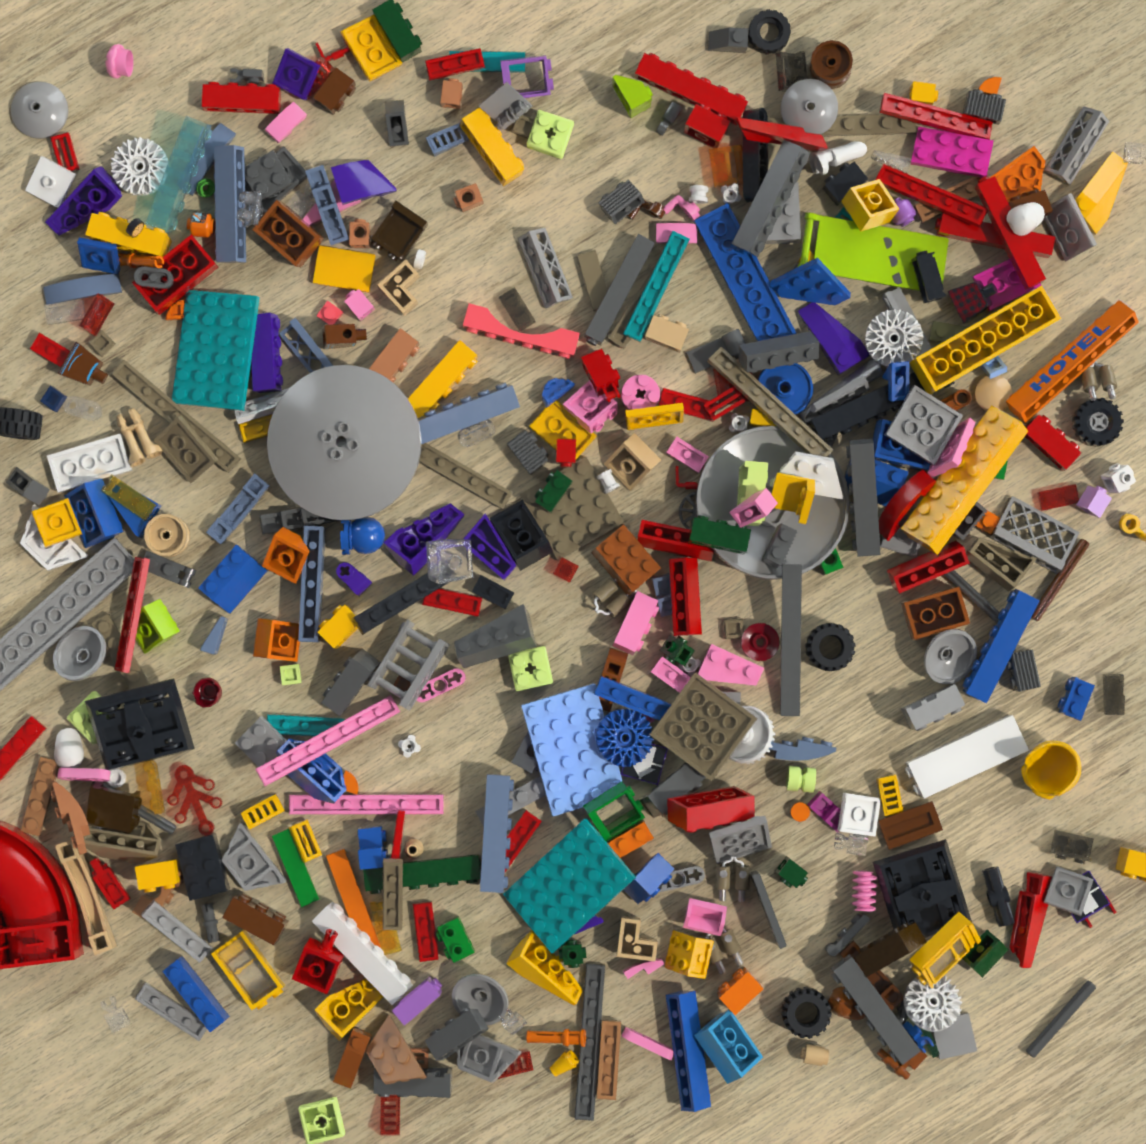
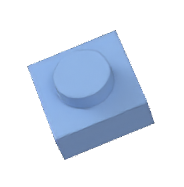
M999 356L981 365V368L990 379L1007 372V366Z

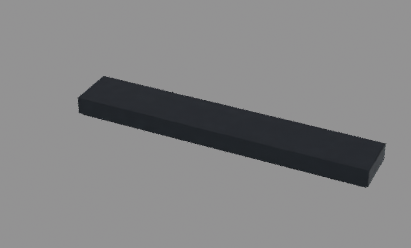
M446 561L353 617L352 620L361 634L364 635L450 583L458 576L450 563Z

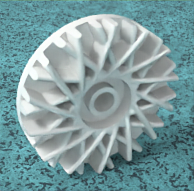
M141 137L139 139L134 138L131 141L128 139L126 143L123 142V145L117 147L118 150L114 151V158H111V173L116 183L125 192L135 196H146L158 191L166 182L169 174V161L163 149L154 141L142 139ZM143 164V168L138 170V166Z
M896 309L886 310L875 316L868 325L865 343L870 356L879 364L888 367L890 363L910 362L917 357L923 345V331L920 323L912 314ZM892 335L898 337L896 342L891 341L890 337Z
M742 706L758 719L729 759L740 764H754V761H760L761 757L765 758L764 754L770 752L769 748L773 747L771 741L775 740L773 738L775 733L772 730L774 726L765 712L752 706Z
M946 976L942 977L936 984H933L934 987L932 989L927 984L923 986L915 978L908 984L905 990V1011L910 1020L923 1030L931 1032L945 1030L954 1024L957 1017L960 1016L959 1012L962 1010L960 1009L962 1001H960L961 996L958 997L957 995L959 989H955L956 985L952 986L949 983L951 979L946 980Z

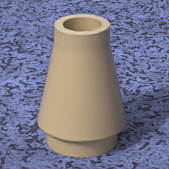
M410 839L404 847L406 855L411 858L421 856L424 849L421 841L417 839ZM414 846L416 852L412 853L410 847Z

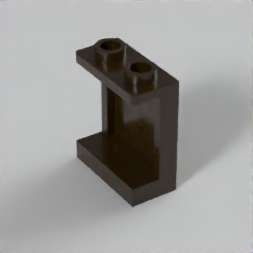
M395 200L391 206V211L375 234L371 235L370 240L373 242L371 244L379 251L384 249L388 252L387 256L395 262L397 260L403 262L427 228L428 222Z
M95 782L89 791L86 817L88 824L131 833L138 827L140 822L138 810L142 805L141 791L128 793L105 788L104 783Z

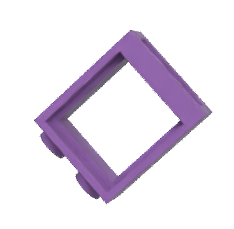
M546 55L501 60L503 84L508 82L511 85L509 65L542 61L545 89L518 93L524 98L551 95L550 90H554L553 78L549 79L548 71H552L551 60L547 59Z
M429 976L394 1005L392 1012L405 1026L441 995V983L436 977L432 979Z

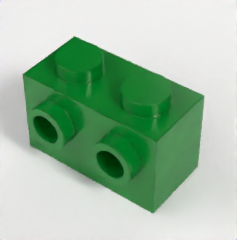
M459 916L437 927L436 935L440 943L444 942L446 946L444 952L448 960L452 959L453 963L475 953V949Z

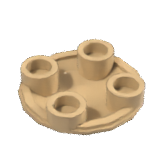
M986 376L975 387L976 402L985 412H987L991 405L1001 411L1008 407L1006 400L1013 394L1011 385L1001 376L992 379Z

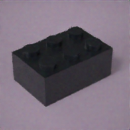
M216 833L175 844L189 901L230 890L225 866L221 861L222 854Z

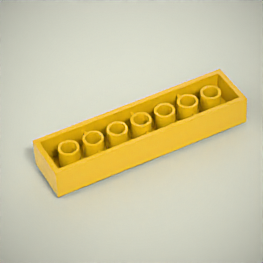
M1040 286L910 361L909 364L924 390L931 395L1060 320L1061 317L1044 288Z
M990 406L973 429V434L967 442V448L962 454V461L959 466L947 470L944 474H940L936 480L937 482L926 496L923 497L901 527V530L908 538L933 553L939 554L1027 434L1028 430L1022 422L994 406Z

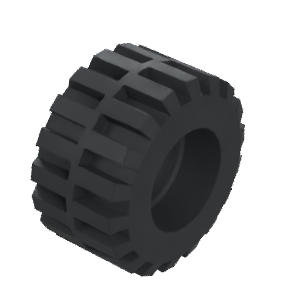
M0 407V436L23 440L40 439L43 415L29 410Z
M826 623L819 625L807 637V643L805 644L806 655L816 668L823 671L840 670L845 668L852 661L853 655H855L854 647H856V644L853 641L854 637L847 628L840 624ZM826 636H834L841 643V652L833 659L825 658L819 649L821 640Z
M796 988V991H791L790 995L785 997V1002L781 1006V1016L784 1024L792 1034L798 1035L800 1038L808 1037V1039H811L815 1035L818 1037L822 1031H826V1026L830 1024L832 1013L830 1012L831 1007L828 1001L820 992L813 988ZM811 1002L816 1006L817 1015L812 1022L800 1023L796 1019L795 1011L801 1003Z

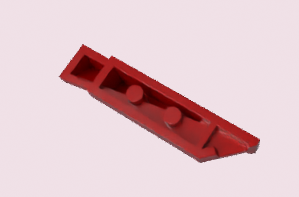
M738 117L736 119L747 140L781 145L783 140H786L812 152L828 148L822 135L807 133L803 127Z
M1027 872L1026 891H1019L1015 923L1013 924L1009 948L1012 953L1016 954L1021 968L1032 967L1048 904H1045L1044 900L1053 876Z

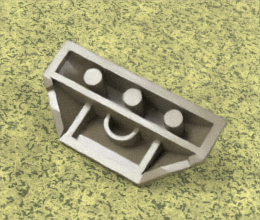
M139 822L138 827L131 833L88 825L90 835L83 836L86 849L99 857L137 864L157 858L162 841L151 826L145 822Z

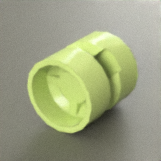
M788 766L786 790L798 791L801 789L803 792L814 793L816 768L805 767L801 770L798 766Z

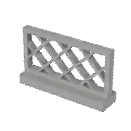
M1012 496L989 538L1013 551L1016 550L1021 554L1037 558L1035 563L1058 574L1065 566V561L1080 532ZM1012 504L1019 505L1022 513L1013 515L1011 510ZM1034 513L1037 515L1039 522L1030 525L1027 514ZM1023 516L1026 526L1017 528L1014 518ZM1011 519L1013 530L1007 531L1001 527L1004 521ZM1044 523H1052L1056 531L1047 534ZM1040 525L1043 535L1034 537L1031 527ZM1028 529L1030 539H1022L1019 531ZM1067 531L1073 537L1069 542L1064 543L1061 533ZM1057 534L1060 544L1051 546L1048 536ZM1044 538L1048 548L1040 549L1037 547L1035 540ZM1061 547L1063 551L1062 558L1055 557L1052 549Z

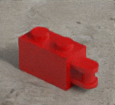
M601 348L581 357L583 369L598 397L604 395L608 403L613 398H620L617 389L619 388L618 380L620 375L616 368H612V360L609 354L605 355Z

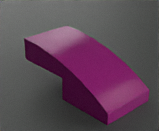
M819 791L807 806L838 833L841 809Z

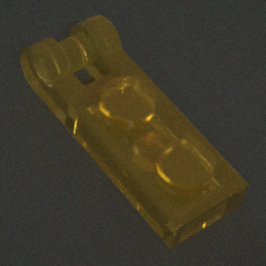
M111 474L109 477L110 481L106 486L102 487L101 491L146 521L157 505ZM116 485L121 487L117 493L112 491Z
M154 760L146 761L143 764V769L145 772H148L149 780L146 781L148 792H151L152 799L149 801L150 809L154 811L155 815L165 813L158 765Z
M376 901L371 902L370 908L380 947L384 955L402 951L397 930H383V915L379 916L378 910L383 909V901L378 903Z

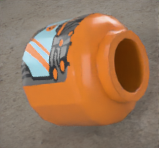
M194 212L191 218L187 219V229L190 230L194 237L208 238L212 233H215L216 219L210 213Z

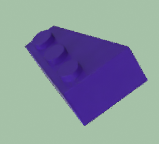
M485 513L460 543L505 581L517 565Z

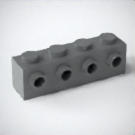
M811 331L739 345V363L747 373L819 359V341Z

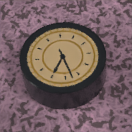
M135 218L127 226L126 233L130 237L135 238L143 230L144 222L139 218Z

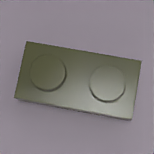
M933 321L929 341L943 343L969 327Z

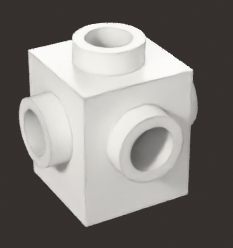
M1119 463L1110 466L1109 471L1100 476L1108 493L1125 492L1131 488L1130 485L1136 482L1133 470L1129 465H1120Z

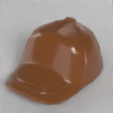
M841 986L832 990L828 1003L833 1014L852 1020H861L866 1017L865 1014L860 1015L854 1006L857 1003L854 999L849 1000L842 991L845 987Z

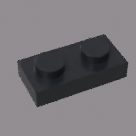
M480 575L472 590L473 593L505 610L514 595L513 591Z

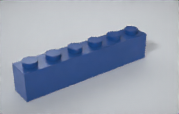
M1018 589L1009 593L1007 597L1008 603L1005 609H1001L997 625L991 628L988 642H985L981 647V656L978 660L974 661L970 677H967L963 682V692L987 704L1040 600Z
M679 991L667 994L666 1002L681 1111L696 1112L711 1107L704 1050L694 1036L701 1030L696 991Z

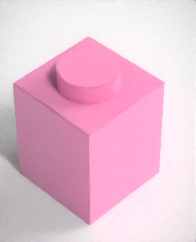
M359 289L357 291L352 290L346 295L347 299L344 302L360 321L375 310L374 306Z

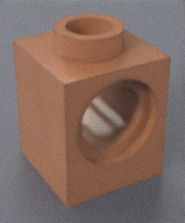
M449 78L448 81L443 80L441 107L461 108L463 85L458 79Z
M476 183L455 191L456 197L453 200L457 209L461 207L462 212L484 204ZM466 194H469L473 197L472 201L469 203H466L462 200L463 196Z
M355 219L354 222H350L349 245L351 248L370 249V224L364 219ZM359 229L365 231L364 236L361 238L355 236V232Z

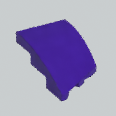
M369 160L355 161L331 167L342 205L397 192L396 187Z

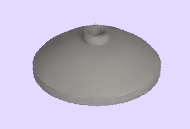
M803 79L794 83L787 89L781 101V115L785 125L803 127L807 133L823 134L833 125L838 114V101L835 93L827 84L816 79ZM809 103H812L814 105L813 110H809L807 108V105Z
M32 82L23 86L12 100V120L23 134L31 138L44 139L55 135L63 128L68 118L69 109L65 96L56 86L47 82ZM36 104L40 105L38 110H34Z
M89 626L76 627L67 632L57 643L53 654V664L57 673L70 681L83 680L95 673L101 666L106 654V642L103 635L95 628Z
M949 629L934 637L924 654V667L929 677L941 684H952L963 679L971 671L977 657V647L974 639L960 629Z
M466 975L457 981L452 991V1002L456 1011L460 1013L467 1008L478 1009L486 1025L499 1022L508 1010L509 1001L504 988L497 981L486 975Z

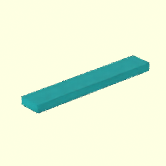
M672 231L623 335L641 342L690 238Z

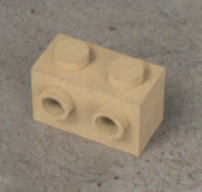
M658 314V316L653 315L645 339L680 353L689 331L686 328L687 325L679 321L675 323L670 322L668 317Z

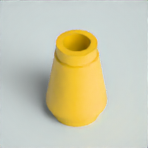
M572 1050L564 1051L552 1064L550 1071L557 1077L575 1068L576 1064L579 1063V1059Z

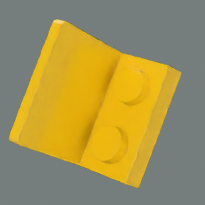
M777 473L771 495L778 503L774 508L796 512L798 523H807L815 494V480Z
M673 930L665 959V968L685 976L705 979L714 941L693 937Z

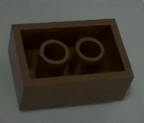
M916 922L911 925L905 923L859 949L861 953L855 956V959L864 975L868 977L923 946L927 941Z

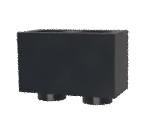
M855 161L851 164L847 162L839 169L840 173L836 176L832 174L824 181L826 184L822 189L836 206L841 203L851 187L865 184L868 181V177Z

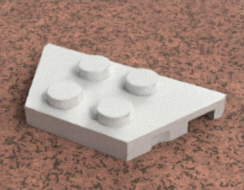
M795 451L789 458V461L780 468L779 473L815 480V495L843 499L833 458ZM772 478L769 482L771 487L774 485L775 478Z
M34 504L31 509L34 511L39 509V507ZM31 512L20 544L48 571L88 556L72 539L45 548Z

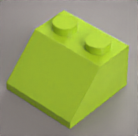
M613 76L612 87L630 118L651 107V96L653 94L648 85L644 86L641 81L623 76Z
M161 599L141 608L136 641L144 654L180 632L176 622L172 619Z

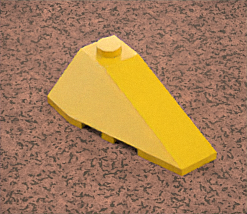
M1114 152L1109 155L1075 198L1090 231L1095 235L1108 220L1128 164Z
M532 929L514 948L506 963L520 976L572 1005L577 1004L583 991L571 972L566 971L562 966L559 955L555 956L554 953H551Z
M365 978L352 986L328 996L314 1011L325 1027L340 1041L384 996Z

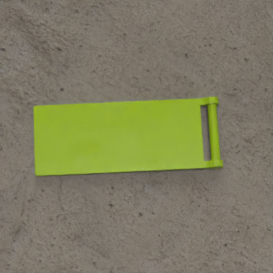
M805 213L804 219L806 224L801 260L798 263V267L808 262L813 221H818L814 259L818 257L835 276L920 291L911 260L917 256L916 253L927 250L928 253L935 252L932 256L936 259L943 284L948 238L883 226L860 231L854 221ZM885 237L892 240V246L886 249L883 239ZM889 256L897 258L896 266H891ZM899 272L902 283L896 284L892 275Z

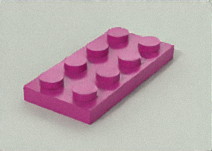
M918 126L911 165L983 178L987 176L994 140Z

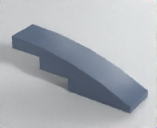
M324 165L305 170L330 244L334 245L349 240Z

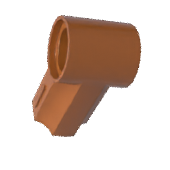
M961 389L940 401L957 411L971 402V394L969 391ZM958 394L966 396L964 404L957 401Z

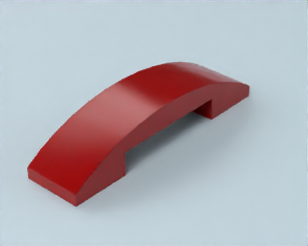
M921 470L908 480L893 496L878 520L879 533L887 541H890L901 527L898 523L920 495L925 497L937 482L925 470Z

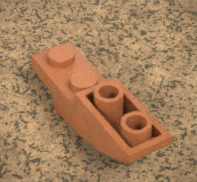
M57 782L52 783L54 790L50 791L53 802L58 804L55 807L57 818H61L63 825H68L69 832L74 833V836L71 837L73 848H78L79 855L87 853L83 836L90 835V830L85 814L71 793Z

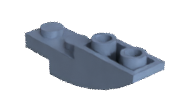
M802 737V740L797 739L796 747L793 746V742L782 740L780 744L772 740L771 745L773 747L769 749L775 750V759L800 761L827 756L836 752L837 748L832 747L833 743L821 741V744L813 743L814 739Z

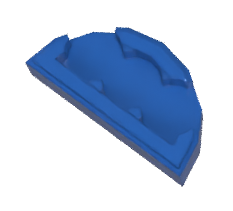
M554 378L549 380L545 384L541 395L546 408L575 386V383L569 379Z

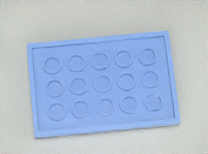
M595 683L521 705L552 816L583 808L585 804L622 781L619 767L606 761L599 753L596 745V731L599 723L604 718V713L599 696L593 693L596 688Z

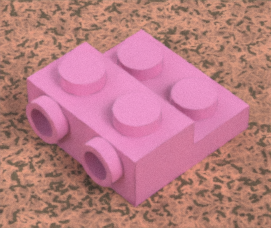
M590 380L563 403L564 409L577 419L578 424L590 434L594 431L599 432L603 428L604 422L608 418L612 420L618 413L617 402L611 399V402L608 403L604 395L598 397Z

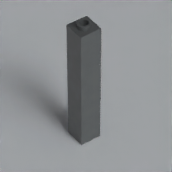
M640 234L637 235L584 335L589 344L593 346L597 344L602 345L655 242Z

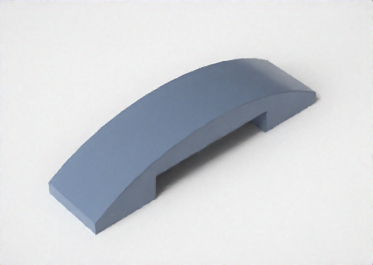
M220 123L194 154L182 173L177 186L193 196L197 191V183L204 178L215 162L213 158L214 146H228L236 136V133Z
M119 274L84 277L43 287L47 306L99 295L107 296L122 293Z
M254 473L244 485L243 490L224 513L216 519L206 533L219 544H222L251 512L270 485Z

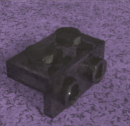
M804 51L797 53H775L778 91L786 92L794 83L807 79Z
M1055 830L1050 852L1055 854V858L1066 860L1067 857L1074 858L1073 862L1085 864V861L1091 862L1092 860L1090 854L1094 839Z

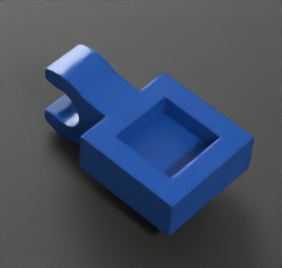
M909 1021L902 1025L921 1052H926L923 1047L925 1044L934 1046L930 1037L921 1036L923 1033L918 1026H912Z

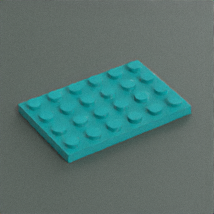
M189 290L186 293L172 400L176 404L245 411L260 297Z
M585 818L504 892L503 895L548 950L554 953L635 880L636 876L587 818Z

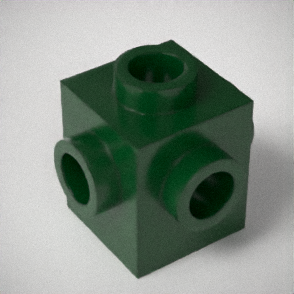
M669 635L659 651L664 653V658L672 664L676 661L685 667L695 650L686 645L688 641L681 636L675 638Z
M577 939L566 941L562 945V949H559V959L564 961V966L568 965V968L580 967V964H583V959L587 958L586 947H582L581 942H577ZM572 951L575 952L576 957L570 958L569 953Z

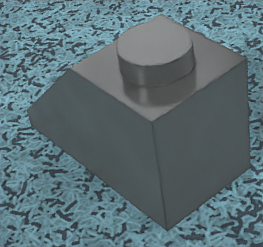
M729 27L709 31L708 51L746 53L748 28Z
M404 100L385 102V116L390 147L409 145Z
M18 467L15 468L6 481L18 493L37 505H40L45 500L50 490Z

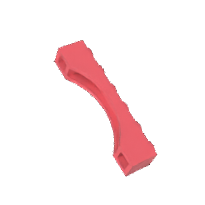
M470 303L468 304L463 328H466L468 333H484L485 337L490 339H496V337L503 338V342L509 344L518 342L524 348H540V352L551 354V352L559 353L558 356L564 359L574 358L580 333L563 328L545 334L531 335L520 333L501 324L488 308Z

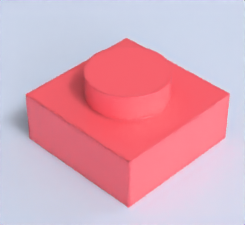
M327 301L316 316L326 324L333 325L336 324L344 312Z

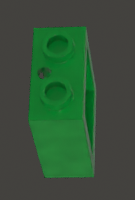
M623 781L583 806L606 842L645 818L642 813L644 807L639 799L637 801L633 799L635 793L630 785L626 787ZM625 794L634 809L605 826L597 811Z

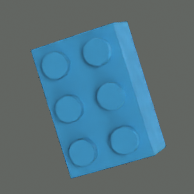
M730 1010L716 1015L694 1035L727 1084L742 1078L763 1058Z

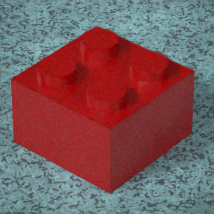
M696 104L685 124L684 133L718 150L728 131L730 121L721 113L715 114L711 112V109L706 105L701 104L699 106Z

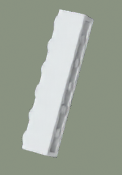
M334 902L330 903L312 920L324 935L327 929H332L331 935H333L334 930L338 933L334 945L391 1005L395 1004L413 986L410 978L397 969L396 963L388 959L384 955L383 950L371 942L369 935L361 931L352 918L347 917L340 905Z

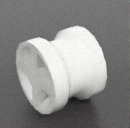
M690 186L691 197H689V203H708V198L706 197L708 192L707 186Z

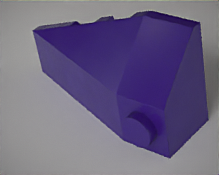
M102 166L93 169L45 223L60 236L89 221L92 213L98 214V212L104 213L110 210L122 197L115 179Z
M811 302L797 311L809 331L819 341V347L837 375L842 374L869 357V352L862 341L817 303Z
M450 503L430 513V516L420 521L418 519L406 528L402 527L396 530L384 542V545L399 565L414 576L430 560L462 520L464 513Z

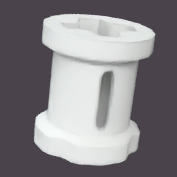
M611 469L597 476V479L601 481L605 489V494L620 486L612 476Z

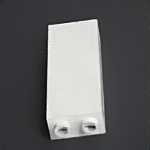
M1008 715L905 762L907 767L904 769L909 779L912 778L915 783L913 789L916 795L926 798L1025 753L1029 749L1013 715Z

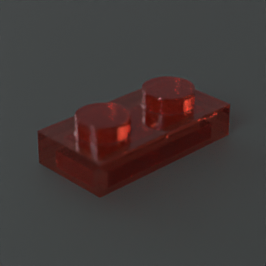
M98 293L79 326L96 337L114 303Z
M1076 484L1037 492L1041 511L1077 504L1079 501Z

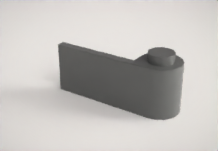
M736 329L719 339L688 351L686 354L696 374L712 367L707 361L720 347L737 360L739 359V345L746 343L740 330Z

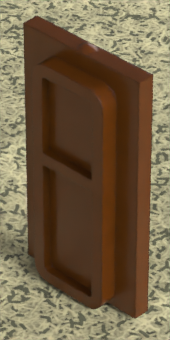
M933 801L878 820L888 850L943 830Z

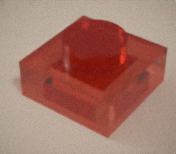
M562 557L553 574L570 583L579 566Z

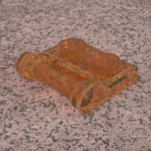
M742 145L708 150L714 188L724 185L731 186L734 183L743 185ZM729 153H734L737 178H732Z

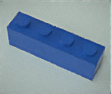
M183 955L162 971L209 1032H212L230 1017Z

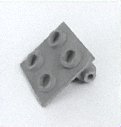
M506 82L480 103L479 107L498 123L496 127L501 131L506 130L508 126L518 120L532 105Z

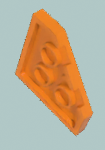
M1033 146L991 177H996L1007 201L1010 202L1009 199L1020 195L1022 198L1028 196L1027 193L1032 190L1039 189L1041 191L1045 160L1036 147Z

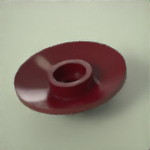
M766 623L752 624L742 635V649L752 660L766 661L772 658L779 649V635L772 626ZM759 638L763 640V645L758 646L756 643Z

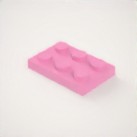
M971 418L957 425L935 465H930L928 470L930 476L935 477L939 474H944L947 470L959 466L962 461V454L967 448V442L973 434V427L976 423Z

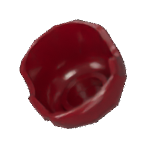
M210 677L200 679L195 684L192 692L195 697V703L202 708L212 707L217 704L222 697V688L219 682Z

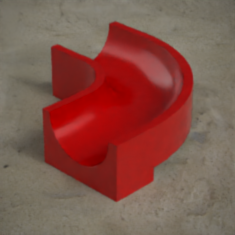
M0 821V969L69 961L84 955L76 897L61 865L37 839L12 824Z

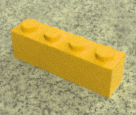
M479 107L461 119V129L503 187L522 175L524 171L522 160L519 157L516 158L511 145L504 141L501 137V131L493 126L490 116L485 111L483 112Z

